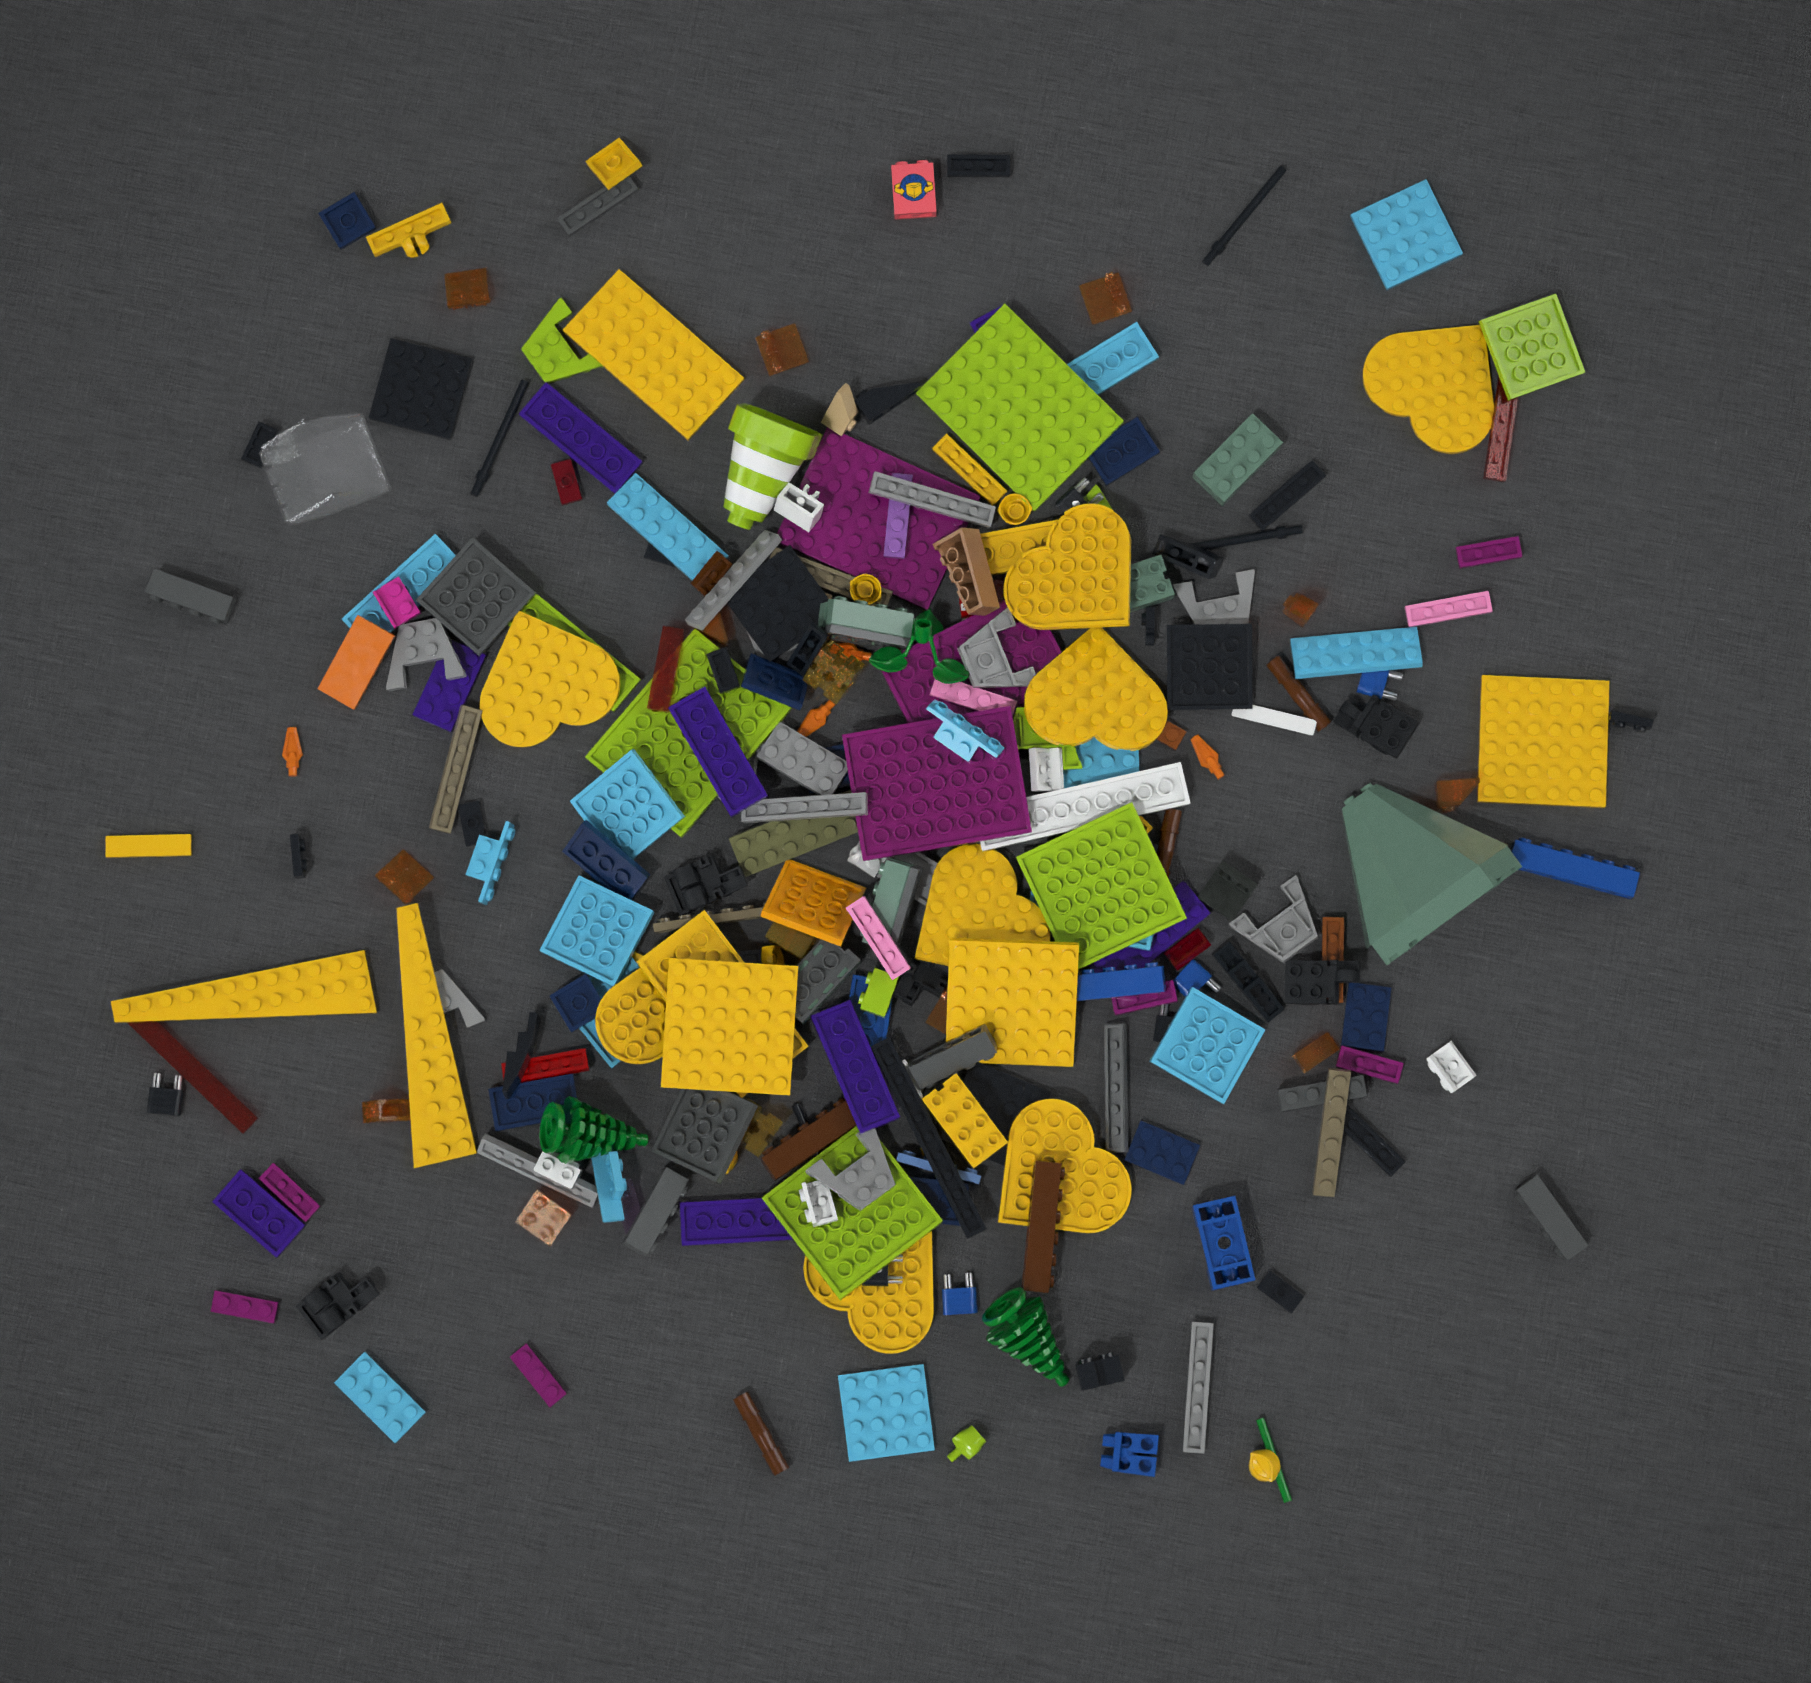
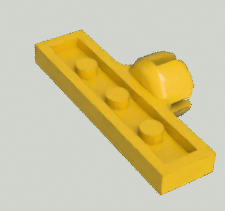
M440 203L366 236V239L375 257L402 247L408 257L417 258L416 247L419 246L422 255L429 249L426 235L451 224V220L443 203Z

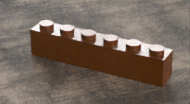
M844 1098L834 1103V1109L830 1112L824 1110L815 1117L817 1120L812 1124L806 1122L798 1128L799 1133L793 1137L789 1134L781 1139V1145L775 1149L771 1146L762 1152L764 1156L760 1161L774 1181L856 1126Z
M1034 1160L1021 1286L1024 1291L1049 1293V1288H1053L1054 1275H1051V1267H1055L1056 1254L1053 1253V1247L1058 1243V1232H1055L1056 1223L1059 1224L1061 1212L1057 1210L1058 1202L1062 1201L1063 1189H1059L1060 1180H1064L1065 1168L1061 1167L1062 1163Z

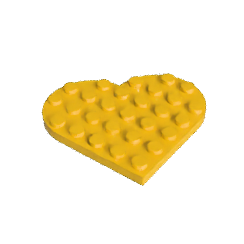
M1480 325L1397 333L1380 340L1368 353L1362 373L1363 385L1368 397L1379 408L1390 415L1409 417L1416 436L1431 447V449L1445 454L1463 453L1476 447L1486 437L1494 419V402L1487 344Z
M1082 504L1065 511L1064 515L1057 522H1054L1049 530L1046 546L1037 547L1022 554V557L1014 565H1011L1006 574L1003 588L1006 605L1013 616L1025 626L1038 630L1130 626L1131 537L1123 519L1106 506Z
M519 611L511 623L481 692V717L487 730L502 743L514 747H531L549 739L556 732L561 722L568 725L583 726L606 716L618 699L620 674L613 658L600 646Z
M1102 627L1087 630L1039 671L1030 681L1024 695V713L1029 725L1041 738L1055 745L1078 746L1095 737L1109 748L1136 751L1152 744L1161 734L1167 721V703L1159 686Z
M980 844L962 845L946 853L934 870L914 959L949 966L950 938L1050 941V929L1040 908L1029 899L1016 895L1017 880L1015 872L1009 861L995 849L982 852Z
M638 968L604 994L598 1004L595 1015L596 1033L602 1046L610 1055L629 1064H646L663 1057L666 1001L641 968Z
M1042 1099L1029 1104L1018 1113L1011 1124L1008 1135L997 1222L1028 1225L1034 1160L1062 1163L1061 1167L1065 1168L1064 1180H1060L1059 1189H1063L1062 1201L1058 1202L1057 1210L1061 1214L1059 1224L1056 1223L1055 1226L1056 1230L1096 1233L1110 1228L1121 1219L1131 1199L1132 1189L1129 1174L1116 1156L1106 1150L1094 1147L1093 1129L1082 1111L1073 1104L1063 1100Z
M932 1231L902 1253L903 1258H896L903 1259V1262H890L888 1264V1276L903 1277V1279L888 1280L903 1281L902 1284H888V1286L860 1285L841 1301L805 1256L803 1270L810 1292L825 1306L839 1311H847L853 1333L868 1348L887 1354L904 1352L922 1341L931 1327L934 1313Z

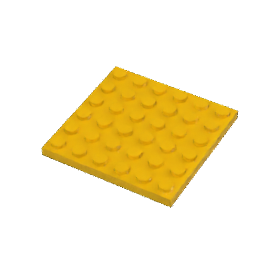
M1482 675L1477 802L1605 808L1609 681Z
M950 938L946 1042L986 1024L997 1044V1053H995L993 1058L986 1061L981 1060L979 1061L980 1063L1073 1067L1079 943Z
M669 958L661 1087L790 1095L798 966Z

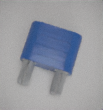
M1393 670L1361 673L1356 692L1368 696L1375 695L1378 699L1384 697L1395 701L1397 693L1384 690L1387 677L1402 680L1403 673Z
M1195 959L1191 960L1174 979L1175 988L1185 997L1191 987L1200 990L1205 983L1215 992L1221 989L1211 978L1212 975Z
M969 1272L970 1287L968 1273H965L966 1288L952 1289L951 1274H948L949 1289H947V1275L944 1274V1289H942L943 1315L978 1313L976 1287H973V1275L971 1272Z

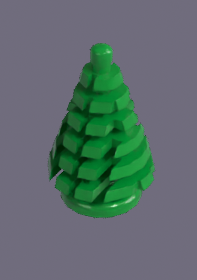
M571 1096L565 1099V1104L562 1106L557 1102H551L546 1106L542 1115L539 1133L542 1151L547 1154L562 1152L557 1158L561 1163L565 1164L596 1157L600 1152L601 1156L609 1152H620L622 1149L625 1151L635 1147V1144L644 1147L648 1144L649 1138L647 1134H637L636 1129L630 1125L625 1126V1122L618 1119L615 1120V1118L606 1113L602 1115L600 1114L601 1110L593 1108L585 1102H580L577 1098Z
M1021 1287L1007 1291L991 1303L982 1315L983 1323L991 1327L987 1333L989 1335H987L986 1340L994 1346L998 1345V1348L1003 1352H1009V1355L1014 1359H1020L1021 1363L1025 1366L1032 1364L1033 1370L1038 1373L1044 1372L1042 1375L1049 1380L1054 1378L1060 1387L1067 1385L1069 1377L1066 1373H1063L1065 1365L1063 1360L1059 1359L1061 1354L1055 1345L1054 1335H1051L1052 1328L1050 1322L1047 1323L1048 1315L1046 1310L1044 1311L1042 1298L1031 1297L1026 1300V1292Z

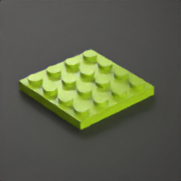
M1556 294L1479 321L1508 401L1585 373Z

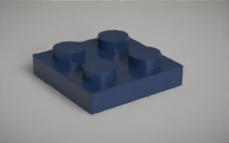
M355 192L318 213L340 250L376 230L374 223Z
M587 974L550 995L551 1000L571 1033L595 1019L596 1010L601 1000Z

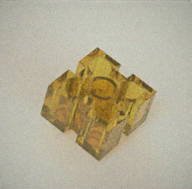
M830 640L820 650L813 661L815 663L809 668L802 680L815 690L818 687L822 688L825 691L823 695L837 705L846 696L854 683L853 681L858 677L865 664L853 655L849 658L843 654L845 649Z
M773 922L765 935L768 942L779 946L780 949L788 952L800 961L809 953L816 941L814 936Z
M748 1098L747 1101L758 1106L750 1124L758 1123L759 1131L751 1134L748 1127L742 1140L747 1143L744 1148L760 1159L762 1152L769 1146L766 1139L769 1135L775 1137L784 1123L770 1112L767 1116H764L761 1113L763 1108Z

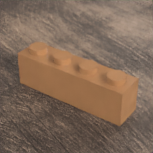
M960 528L932 544L934 549L939 551L941 555L940 560L943 566L947 567L951 582L956 584L958 588L957 594L969 615L986 616L1000 608L979 529Z

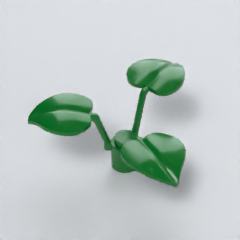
M930 609L913 619L911 639L904 653H901L895 647H883L874 652L872 657L869 658V662L879 670L898 672L907 666L908 662L905 657H907L914 640L920 644H925L929 641L934 662L937 665L932 671L936 680L945 684H952L969 678V672L960 662L954 659H944L942 662H939L933 642V635L944 629L941 622L933 615Z

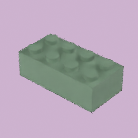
M1252 413L1193 473L1192 478L1223 507L1281 448L1283 442Z

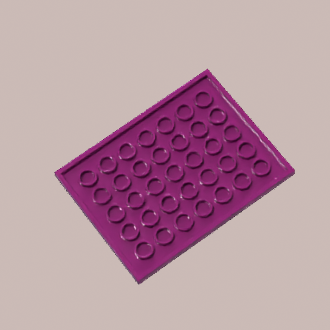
M827 427L814 458L799 486V489L803 491L805 485H809L808 495H813L816 490L820 492L817 500L824 504L821 517L810 532L784 517L777 532L782 539L780 544L786 547L790 545L793 550L853 577L862 574L873 575L879 580L882 588L893 591V596L928 611L947 571V567L943 566L940 560L941 555L939 551L935 550L932 544L960 528H967L969 522L910 505L905 559L884 557L889 499L868 493L873 473L876 471L892 476V473L913 475V483L978 502L981 496L848 435L843 434L840 436Z
M1005 600L999 602V609L986 616L973 615L933 635V642L939 662H942L944 659H954L964 666L957 648L1003 610L1008 608ZM1013 616L1016 625L997 633L1012 673L1033 666L1037 674L1062 652L1051 630L1030 628ZM929 641L925 644L917 643L911 646L907 657H905L908 664L903 670L898 672H885L881 670L907 723L938 718L926 710L934 699L945 703L954 713L977 712L967 707L930 696L935 679L932 671L937 665L934 662ZM967 678L964 681H961L962 683L972 686L969 678ZM1027 687L980 688L1016 700L1015 709L1017 707H1024V695Z
M1011 706L960 714L967 722L981 728L983 733L1000 742L1004 750L997 758L981 747L977 749L969 762L933 738L943 723L939 718L842 735L851 792H866L868 794V815L856 816L863 861L1032 833Z

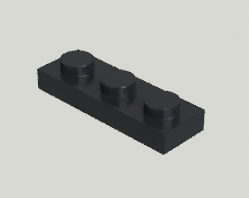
M947 154V177H1010V155Z

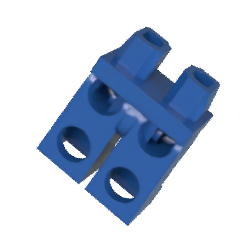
M1122 1432L1104 1434L1102 1446L1114 1447L1113 1456L1101 1455L1100 1466L1112 1469L1114 1472L1155 1477L1157 1457L1136 1455V1453L1157 1455L1159 1435Z

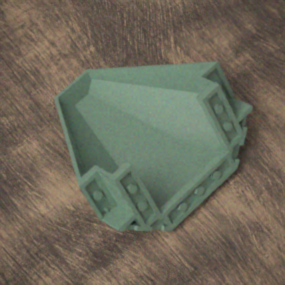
M1370 782L1361 789L1362 794L1356 798L1352 795L1343 802L1345 806L1341 811L1366 949L1373 946L1386 965L1409 951L1423 938L1482 895H1486L1522 867L1507 844L1378 784L1372 785Z

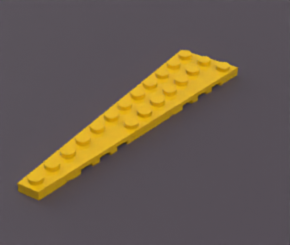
M415 903L396 909L414 1168L476 1154L477 1150L419 905Z
M365 950L111 1001L115 1023L377 1013Z

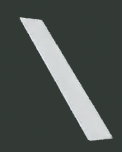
M1253 705V709H1233L1232 716L1308 735L1314 734L1317 723L1313 719Z

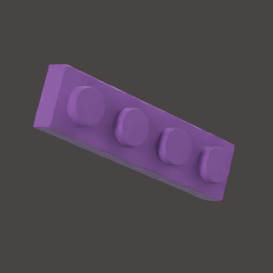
M892 473L893 477L910 482L913 480V475ZM889 499L884 557L905 559L910 505Z

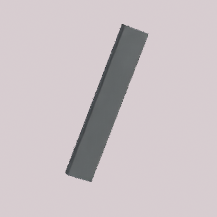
M1104 1024L1106 1151L1110 1153L1128 1152L1127 1024Z

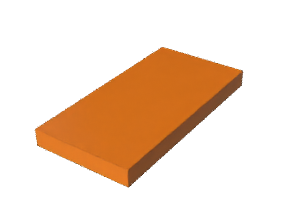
M357 615L323 677L318 690L355 710L395 635L366 618Z

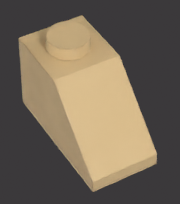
M847 383L837 391L821 421L822 424L840 436L847 430L851 432L857 423L855 418L858 414V409L850 386Z

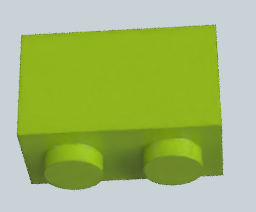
M874 968L873 972L869 971L865 984H868L866 993L861 992L858 1004H861L860 1010L885 1018L899 976L892 980L889 974L883 970Z

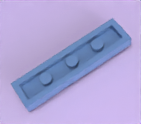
M904 1150L903 1154L898 1152L897 1162L933 1172L925 1156L924 1159L915 1157L916 1153L907 1150ZM965 1168V1171L957 1169L963 1181L979 1185L981 1176L977 1175V1170Z

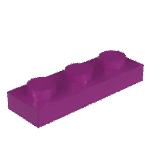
M1519 536L1455 548L1459 569L1523 557Z
M1174 980L1165 982L1166 992L1111 997L1115 1015L1178 1002Z
M1341 1046L1335 1067L1398 1084L1404 1063Z
M272 1163L258 1178L305 1222L321 1207L275 1163Z
M215 1290L210 1312L275 1324L279 1302Z
M527 1343L510 1356L511 1360L550 1408L567 1395Z

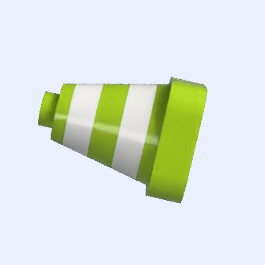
M743 403L737 404L728 429L735 433L723 507L730 511L727 519L729 523L751 530L754 521H764L775 505L777 496L791 481L804 460L814 458L822 434L762 408Z

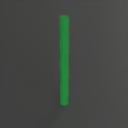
M1264 1417L1257 1419L1256 1422L1265 1449L1271 1450L1276 1454ZM1280 1467L1276 1481L1283 1502L1286 1503L1292 1501Z

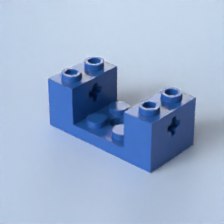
M1236 1196L1193 1205L1191 1208L1196 1228L1198 1227L1211 1291L1255 1281ZM1227 1237L1230 1240L1229 1248L1221 1249L1218 1246L1219 1238Z

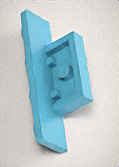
M934 699L926 708V710L943 721L933 738L969 762L979 747L995 758L1004 750V747L998 740L990 738L983 733L981 728L973 726L962 715L954 713L945 703Z
M509 821L505 822L499 841L479 835L466 872L467 876L485 882L478 902L487 905L488 901L493 899L495 881H498L501 876L500 867L502 861L506 860L509 841H512L515 835L514 824Z
M617 1151L609 1152L601 1156L600 1152L598 1156L591 1158L602 1221L604 1223L624 1221L621 1198L624 1191L627 1190L626 1179L622 1178L621 1174L623 1171L622 1159H619Z

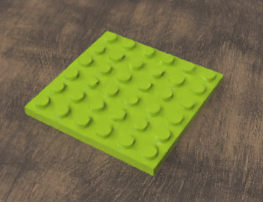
M1132 802L1016 857L1055 942L1079 943L1078 970L1187 919Z
M857 1126L762 1197V1200L840 1301L943 1223L941 1217L881 1140L880 1143L895 1186L862 1211L853 1207L830 1189L838 1221L814 1228L812 1222L807 1223L804 1210H807L808 1207L806 1201H801L799 1189H802L801 1183L803 1182L807 1184L818 1180L807 1175L805 1171L822 1159L831 1172L837 1176L868 1153L867 1149L856 1136V1133L859 1132Z

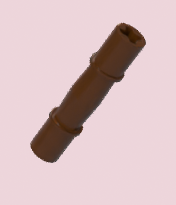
M1280 655L1266 665L1278 680L1279 685H1283L1293 701L1304 712L1303 715L1317 722L1315 729L1318 732L1331 723V720L1320 708L1319 703L1316 704L1306 688L1298 679H1295L1294 671H1291Z
M1176 809L1165 810L1157 849L1158 858L1168 878L1171 874L1169 869L1174 854L1176 835H1179L1178 829L1182 811Z
M749 1392L733 1399L743 1418L742 1420L746 1421L754 1440L764 1454L762 1457L765 1458L773 1475L775 1476L788 1469L789 1466L779 1449L780 1447L776 1446L769 1429L759 1415L760 1410L757 1409Z

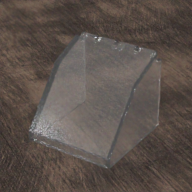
M363 413L303 419L262 445L263 451L259 452L263 466L271 467V469L265 470L271 486L278 485L277 488L273 489L279 506H286V508L280 509L285 523L290 522L293 526L325 518L392 491Z

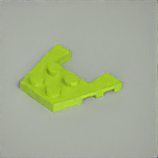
M562 298L557 300L521 348V351L544 383L547 382L548 384L572 377V375L582 372L586 373L592 369L603 367L590 354L579 360L555 327L572 315L571 310Z
M1017 707L1015 709L1013 723L1018 750L1059 747L1062 748L1063 770L1082 769L1075 746L1055 745L1044 740L1029 725L1024 713L1025 707Z

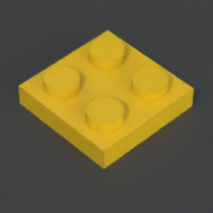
M617 138L585 161L587 166L608 190L642 167L638 158L620 138Z

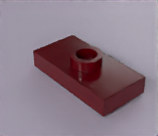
M568 459L551 464L562 506L581 501L582 497L572 460Z
M1197 928L1164 954L1178 971L1210 947L1211 944L1200 929Z

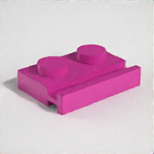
M399 576L381 586L378 590L373 591L374 596L394 629L421 614Z

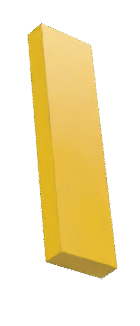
M947 433L932 448L947 465L990 505L994 506L1007 493V490Z
M191 834L106 836V858L192 856Z

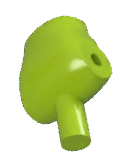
M971 1425L952 1438L956 1448L947 1455V1458L954 1462L960 1455H963L970 1460L981 1450L986 1441Z

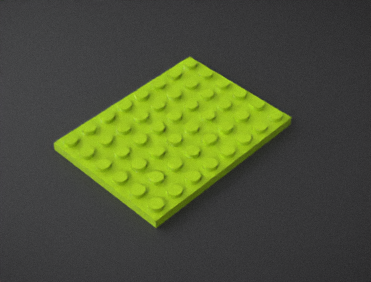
M1005 303L916 392L1016 494L1024 496L1029 501L1034 512L1124 423V420Z
M697 629L690 633L585 756L589 762L604 773L630 750L635 749L685 817L671 828L681 838L684 837L713 803L718 794L668 707L706 687L747 760L753 756L770 736L774 728L792 710L791 707L741 687L745 669L732 658L731 661L741 688L720 694L706 655L720 648Z

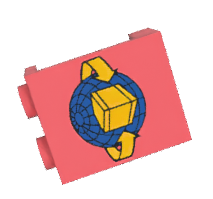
M920 160L916 164H908V162L901 161L891 165L895 220L936 217L933 163H929L927 160Z

